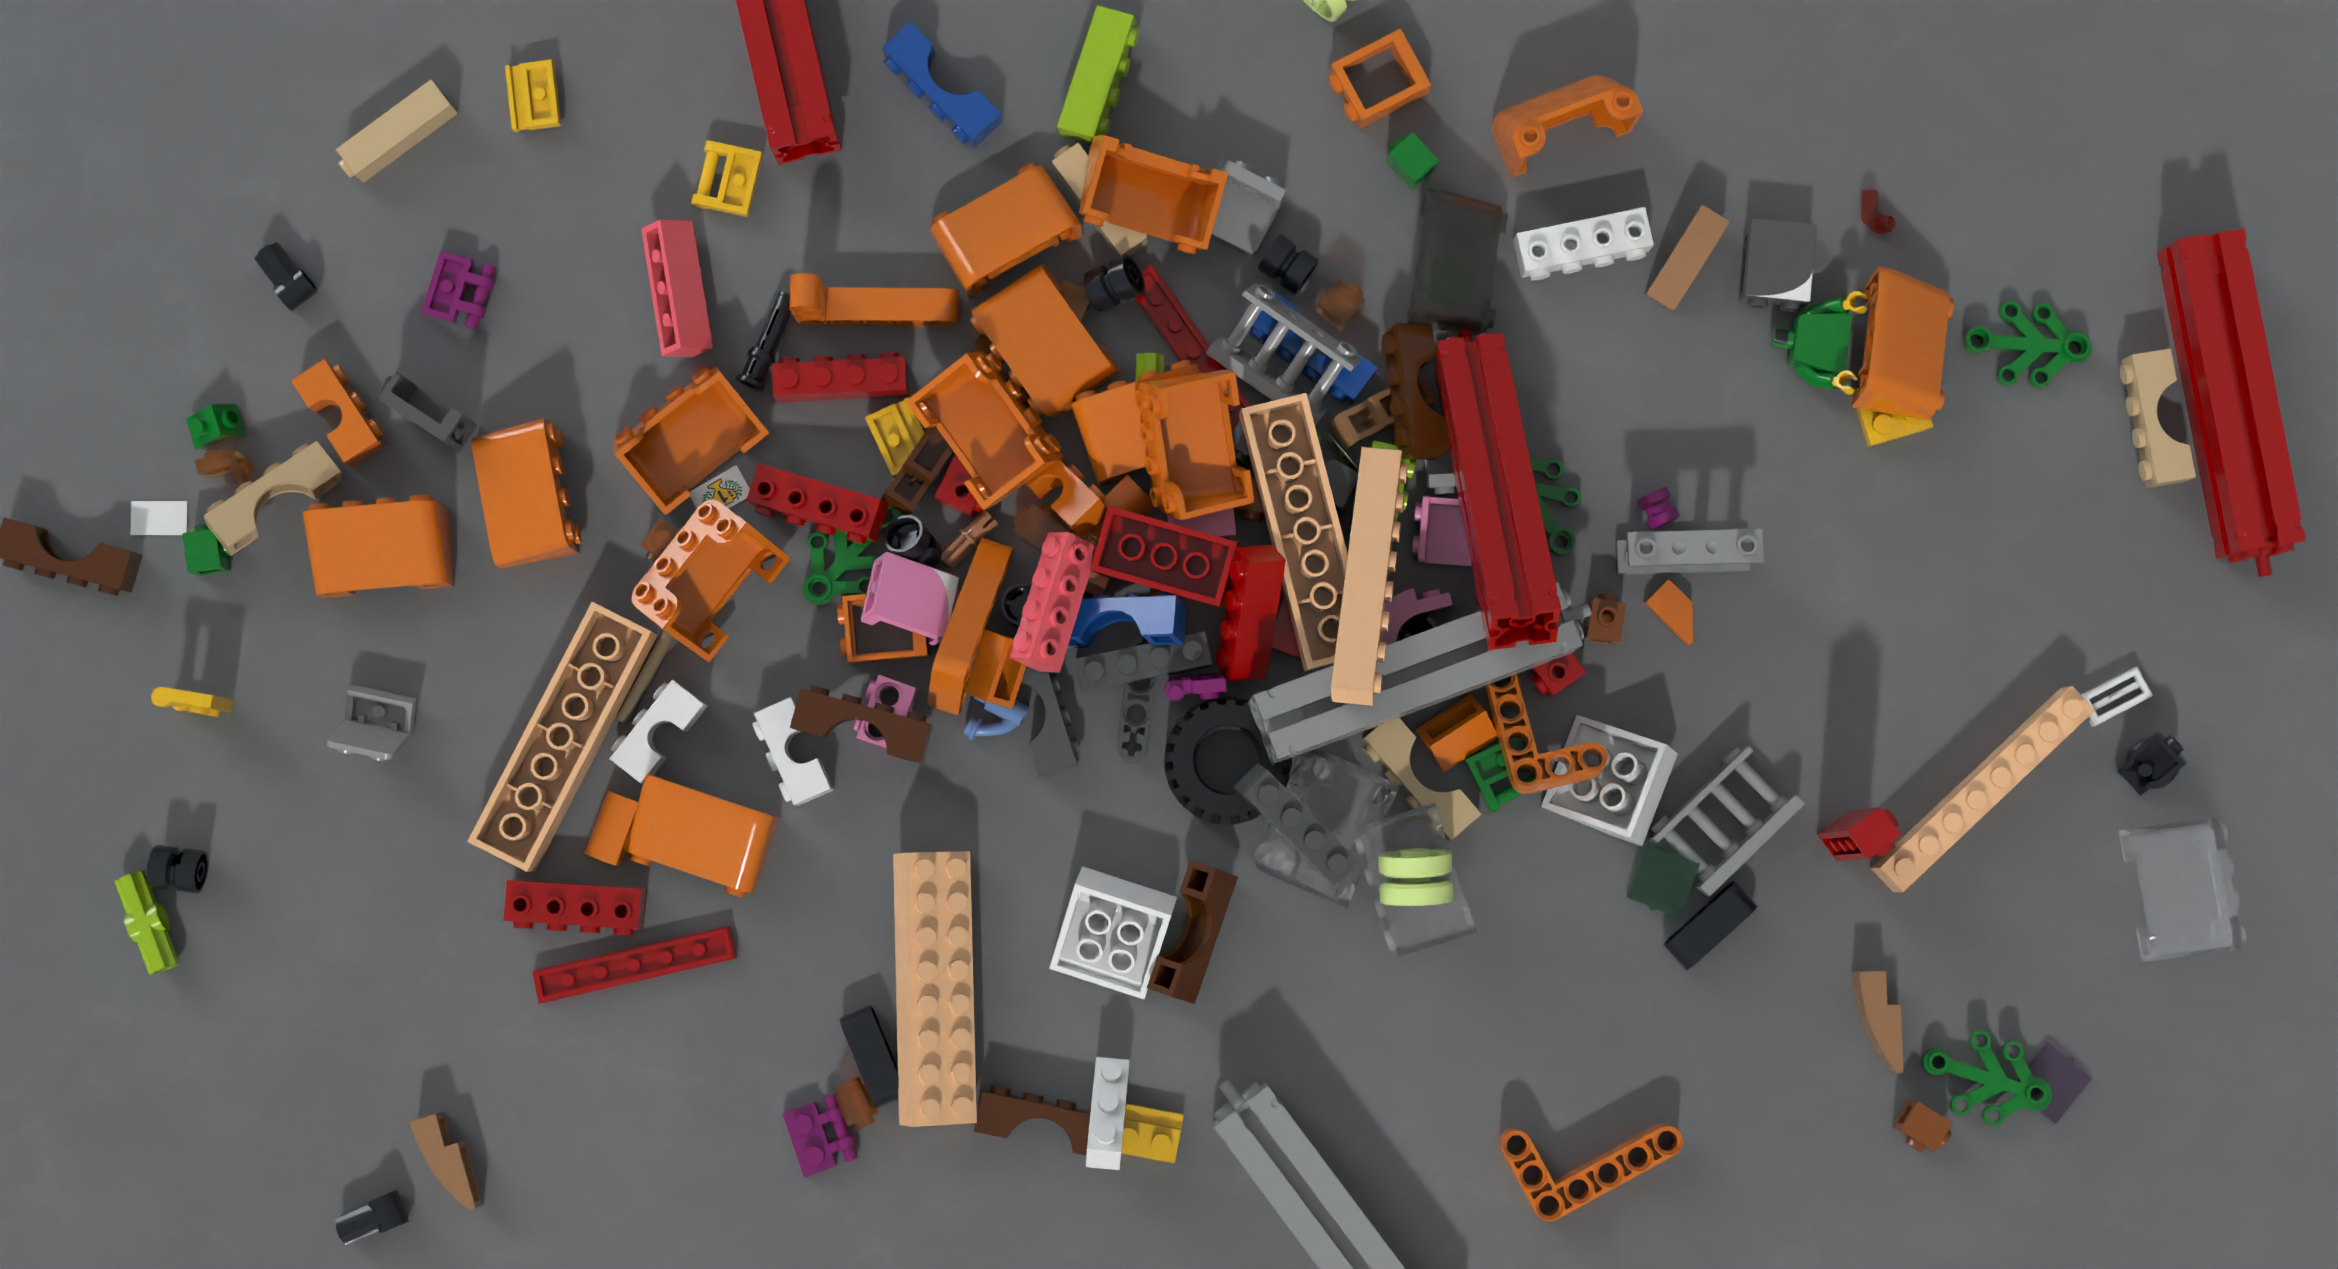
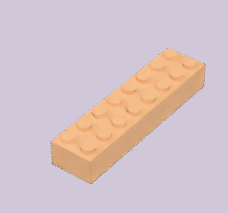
M1307 393L1241 408L1239 417L1271 543L1286 560L1282 587L1304 672L1334 665L1348 554Z
M591 602L467 841L468 843L526 872H536L658 636L657 634Z
M970 851L893 854L899 1125L920 1127L977 1123Z

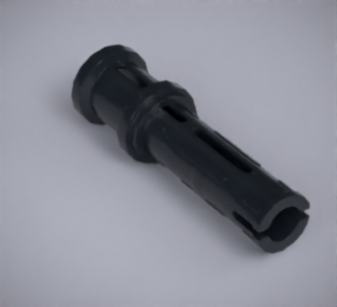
M778 291L756 346L748 349L747 355L749 358L742 374H738L736 380L741 384L758 391L764 390V379L770 366L776 362V357L773 354L791 315L789 309L790 294Z

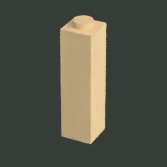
M429 80L335 149L342 158L338 164L349 178L355 175L364 183L458 113L432 80Z
M1076 143L1072 147L1068 144L1054 154L1055 159L1052 160V168L1080 206L1089 156L1081 145ZM1107 222L1103 223V227L1095 226L1117 257L1125 254L1131 256L1148 244V236L1144 233Z

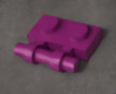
M440 250L421 313L425 316L456 324L458 314L462 312L467 314L464 327L477 330L479 321L484 319L487 310L484 308L488 292L493 291L495 285L493 277L496 267L483 264L480 275L472 273L475 263L472 259ZM468 284L476 286L471 303L463 301Z
M1223 672L1172 677L1165 682L1164 686L1167 697L1173 701L1182 699L1185 693L1198 694L1200 699H1215L1220 697L1219 692H1227L1226 678Z
M837 1094L824 1098L828 1109L827 1112L820 1114L815 1101L782 1113L804 1177L837 1166L834 1152L842 1150L846 1162L858 1158L854 1146L857 1142L854 1134L851 1135L844 1117L847 1115L845 1107L840 1105ZM832 1121L838 1140L829 1142L823 1125Z

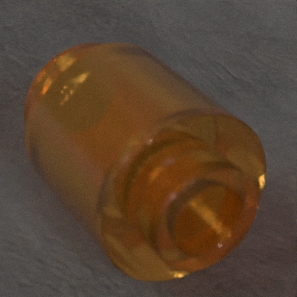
M860 1077L835 1087L838 1094L835 1098L847 1126L854 1124L857 1130L875 1122L873 1115L879 1112L874 1106L866 1085L862 1083Z

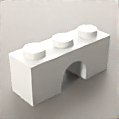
M671 680L669 684L664 682L653 695L655 702L648 710L643 708L632 722L635 726L627 737L624 734L620 736L611 748L614 753L609 759L641 784L644 783L646 774L654 775L667 759L656 750L653 743V736L657 728L665 723H673L681 730L688 732L708 707L674 680Z
M789 697L755 712L754 715L757 721L752 724L759 740H766L770 752L766 753V757L773 772L779 770L783 779L779 787L785 801L792 800L793 805L799 806L833 791L834 788L821 759L816 758L801 764L796 763L789 754L790 741L795 735L801 733V731L790 728L796 701Z
M1096 1057L1086 1167L1120 1170L1130 1060Z

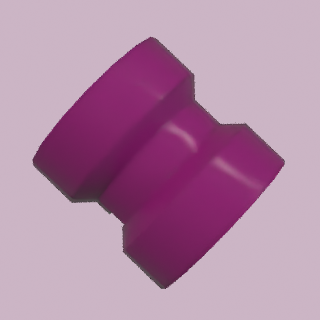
M1667 487L1656 490L1637 500L1640 510L1645 511L1647 514L1646 522L1650 530L1659 528L1681 517L1677 507L1672 506L1669 501L1671 495Z

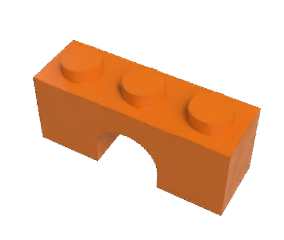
M323 359L292 379L291 382L307 407L316 413L332 405L340 407L342 411L341 423L326 436L342 461L354 467L386 446L381 439L384 432L374 418L369 420L363 409L367 406L361 396L356 391L351 393L345 383L349 378L338 363L333 365Z
M1059 451L1061 458L1029 480L1025 485L1039 499L1052 489L1063 488L1060 497L1050 507L1076 536L1083 538L1105 518L1107 508L1103 501L1106 497L1094 484L1088 488L1082 482L1086 479L1085 476L1073 464L1067 467L1062 462L1065 457Z

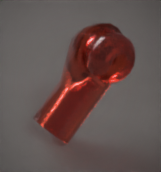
M1873 189L1863 190L1861 197V220L1875 234L1885 235L1891 232L1895 227V220L1892 216L1884 215L1878 210V191Z

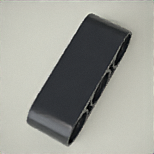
M1733 881L1671 935L1663 945L1683 968L1688 970L1749 917L1758 906Z
M869 1005L839 1018L842 1030L874 1106L879 1108L898 1100V1066L873 1007Z

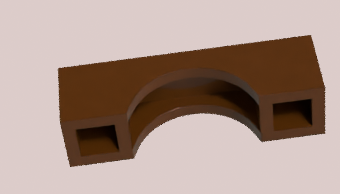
M1396 323L1382 336L1381 349L1383 354H1385L1387 367L1385 377L1391 395L1390 411L1394 416L1396 430L1394 435L1395 444L1398 450H1402V459L1436 460L1450 449L1446 417L1433 411L1424 402L1417 384L1419 369L1436 356L1432 325Z
M3 518L0 528V558L4 559L3 566L23 571L24 565L36 568L34 574L55 579L56 573L68 576L67 583L85 588L88 582L99 584L98 591L115 596L119 595L120 590L132 593L143 555L99 543L87 556L78 560L64 561L54 552L49 541L47 529Z
M814 685L810 686L809 691L800 689L790 724L791 729L827 738L834 728L844 722L851 720L866 721L876 726L883 735L888 755L923 764L933 725L926 722L927 716L908 711L906 717L893 714L895 707L877 702L874 708L861 705L862 698L843 694L842 700L829 696L830 690Z
M1190 860L1179 891L1186 904L1185 925L1176 944L1168 952L1157 956L1147 985L1148 989L1195 1004L1238 876Z
M991 1085L990 1090L984 1089L982 1091L974 1132L1007 1139L1012 1130L1026 1120L1034 1118L1048 1119L1061 1126L1067 1133L1073 1153L1087 1155L1091 1106L1088 1112L1076 1109L1077 1103L1057 1099L1055 1105L1043 1102L1044 1096L1024 1092L1023 1097L1010 1095L1011 1089Z

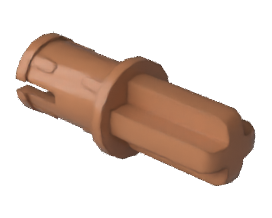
M982 510L964 530H959L960 534L942 551L941 559L949 567H955L974 547L977 549L981 538H984L998 525L997 521L986 510Z

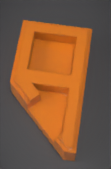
M1668 579L1644 604L1689 646L1693 643V602Z

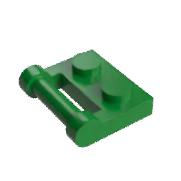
M1520 738L1509 740V745L1514 750L1521 751L1526 748L1525 741ZM1500 743L1465 760L1483 801L1491 814L1500 810L1499 806L1524 795L1515 791L1512 786L1493 794L1490 785L1508 776ZM1533 774L1522 781L1525 783L1535 780V776Z

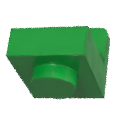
M211 404L185 418L195 449H206L226 437H240L245 434L236 404Z

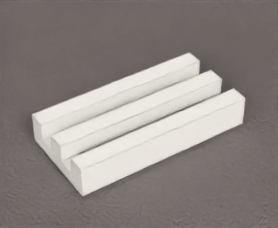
M2133 667L2081 694L2097 710L2139 687L2142 691L2141 694L2099 716L2094 711L2089 716V722L2092 727L2153 696L2138 667ZM2134 676L2135 682L2091 704L2089 699Z

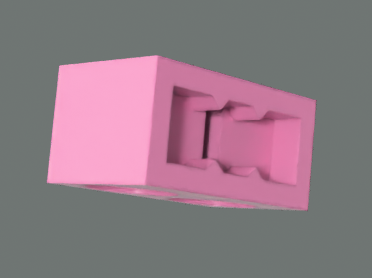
M878 675L877 681L871 680L865 695V699L869 700L867 707L874 708L876 702L883 704V692L888 688H895L899 693V699L896 704L892 705V707H895L893 714L906 717L908 711H912L919 692L916 687ZM856 720L854 730L858 731L856 738L887 749L883 736L874 737L871 734V723Z

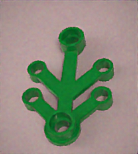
M2008 301L2001 305L1998 314L2002 321L2011 322L2024 337L1992 335L1983 326L1973 327L1963 337L1965 349L1972 354H1981L1987 349L2025 351L2013 363L1997 371L1996 381L2004 387L2014 384L2019 374L2044 352L2058 354L2046 366L2037 368L2029 374V384L2036 389L2047 386L2051 381V377L2067 363L2079 364L2085 361L2090 356L2092 350L2090 339L2082 332H2070L2054 315L2053 308L2047 303H2041L2034 307L2031 311V318L2036 324H2045L2057 339H2046L2021 312L2020 305L2015 301ZM2006 306L2014 309L2015 314L2013 317L2006 315ZM2038 309H2044L2047 312L2046 319L2038 316ZM1972 336L1980 339L1981 344L1979 347L1972 345ZM2070 343H2075L2078 346L2077 353H2072L2069 350ZM2003 371H2009L2011 373V381H2006L2003 379ZM2036 373H2041L2044 376V383L2041 384L2035 380Z
M1529 457L1532 471L1543 473L1546 479L1551 481L1557 480L1563 474L1564 467L1560 461L1555 459L1545 461ZM1548 465H1556L1559 469L1558 475H1550L1547 471ZM1535 482L1544 529L1549 536L1547 541L1548 548L1556 555H1566L1575 546V536L1569 529L1559 527L1542 498L1559 501L1566 508H1574L1581 501V493L1574 487L1564 489ZM1567 492H1572L1576 495L1575 503H1568L1565 500ZM1557 537H1563L1566 540L1565 548H1558L1555 545Z
M890 505L887 511L893 513V518L889 522H883L881 532L894 519L900 517V512ZM836 531L834 535L835 562L825 572L824 551L828 547V539L823 533H812L807 541L811 549L812 574L803 582L802 590L805 598L812 604L824 605L830 602L834 595L867 594L861 591L860 586L862 582L870 581L868 576L861 577L858 581L836 580L844 571L872 570L874 560L880 556L858 557L872 541L866 540L865 545L853 542L848 547L847 534ZM814 538H823L824 544L821 548H814L812 546ZM818 583H823L826 588L825 592L821 595L814 593V586Z
M1973 1031L1969 1035L1968 1042L1970 1047L1977 1051L1987 1071L1951 1060L1948 1053L1942 1049L1932 1048L1922 1055L1921 1065L1928 1074L1940 1076L1947 1072L1984 1084L1964 1095L1953 1096L1950 1099L1949 1107L1954 1114L1966 1115L1971 1111L1972 1106L2002 1091L2016 1095L1998 1106L1989 1105L1983 1109V1121L1988 1125L1998 1126L2003 1123L2006 1116L2024 1107L2031 1111H2040L2045 1109L2051 1102L2052 1090L2050 1085L2041 1078L2033 1077L2023 1058V1046L2016 1041L2005 1042L2001 1047V1055L2004 1059L2011 1062L2019 1081L2006 1077L1990 1047L1991 1037L1985 1031ZM1978 1034L1983 1035L1985 1038V1044L1982 1047H1978L1974 1042ZM2010 1045L2016 1046L2018 1050L2017 1055L2013 1058L2007 1054V1048ZM1935 1056H1940L1943 1059V1065L1938 1069L1932 1064ZM2033 1088H2038L2041 1092L2040 1098L2036 1101L2030 1096ZM1960 1098L1966 1102V1107L1963 1111H1958L1955 1107L1956 1101ZM1992 1109H1995L1999 1114L1995 1122H1991L1988 1119V1113Z

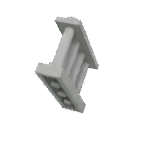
M1253 283L1242 294L1251 304L1230 337L1222 335L1211 343L1205 354L1228 370L1235 371L1238 377L1274 401L1304 393L1295 387L1296 384L1294 382L1315 349L1318 348L1333 360L1310 394L1307 393L1316 426L1328 411L1327 408L1322 406L1321 400L1343 367L1351 372L1361 362L1362 357L1356 354L1357 351L1352 345L1343 341H1337L1277 299L1275 293L1270 288ZM1263 310L1275 318L1278 323L1257 356H1251L1242 350L1240 344ZM1290 329L1305 339V342L1285 373L1278 375L1268 368L1269 365L1267 363Z
M1763 530L1627 532V540H1617L1615 542L1616 575L1749 571L1750 563L1764 562Z
M1737 746L1734 747L1722 759L1725 765L1670 818L1664 815L1651 827L1654 833L1648 839L1652 843H1658L1661 839L1665 838L1699 874L1697 878L1700 882L1695 888L1703 897L1711 896L1805 805L1796 794L1789 795L1787 798L1784 795L1779 796L1746 762L1745 759L1754 751L1750 746L1742 747L1741 749ZM1734 769L1770 805L1771 813L1763 821L1760 818L1756 819L1721 783ZM1710 792L1746 827L1745 832L1748 835L1739 844L1737 841L1732 842L1697 806ZM1686 815L1723 851L1721 855L1724 859L1716 866L1713 864L1708 865L1675 831L1674 827Z

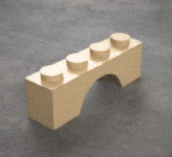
M2171 348L2132 354L2121 360L2120 378L2122 383L2126 384L2128 393L2126 409L2129 416L2133 418L2135 428L2132 431V440L2134 446L2139 449L2141 461L2139 462L2138 470L2140 478L2143 481L2145 480L2146 488L2181 483L2196 478L2190 445L2180 443L2168 436L2162 429L2157 416V405L2161 394L2169 385L2177 381Z
M317 441L311 445H301L292 453L290 459L282 464L280 462L272 464L264 471V476L255 482H245L237 488L234 496L226 501L223 499L219 500L207 509V513L203 515L206 525L230 556L259 538L257 517L262 506L272 497L281 493L297 492L316 500L343 482L340 469Z
M1400 718L1379 725L1362 739L1366 744L1362 749L1374 763L1380 760L1388 771L1384 775L1396 789L1400 786L1403 787L1409 795L1406 801L1417 814L1423 811L1431 820L1427 825L1438 839L1441 840L1445 837L1448 841L1452 840L1482 815L1461 789L1450 792H1436L1426 788L1417 780L1410 765V752L1416 736Z

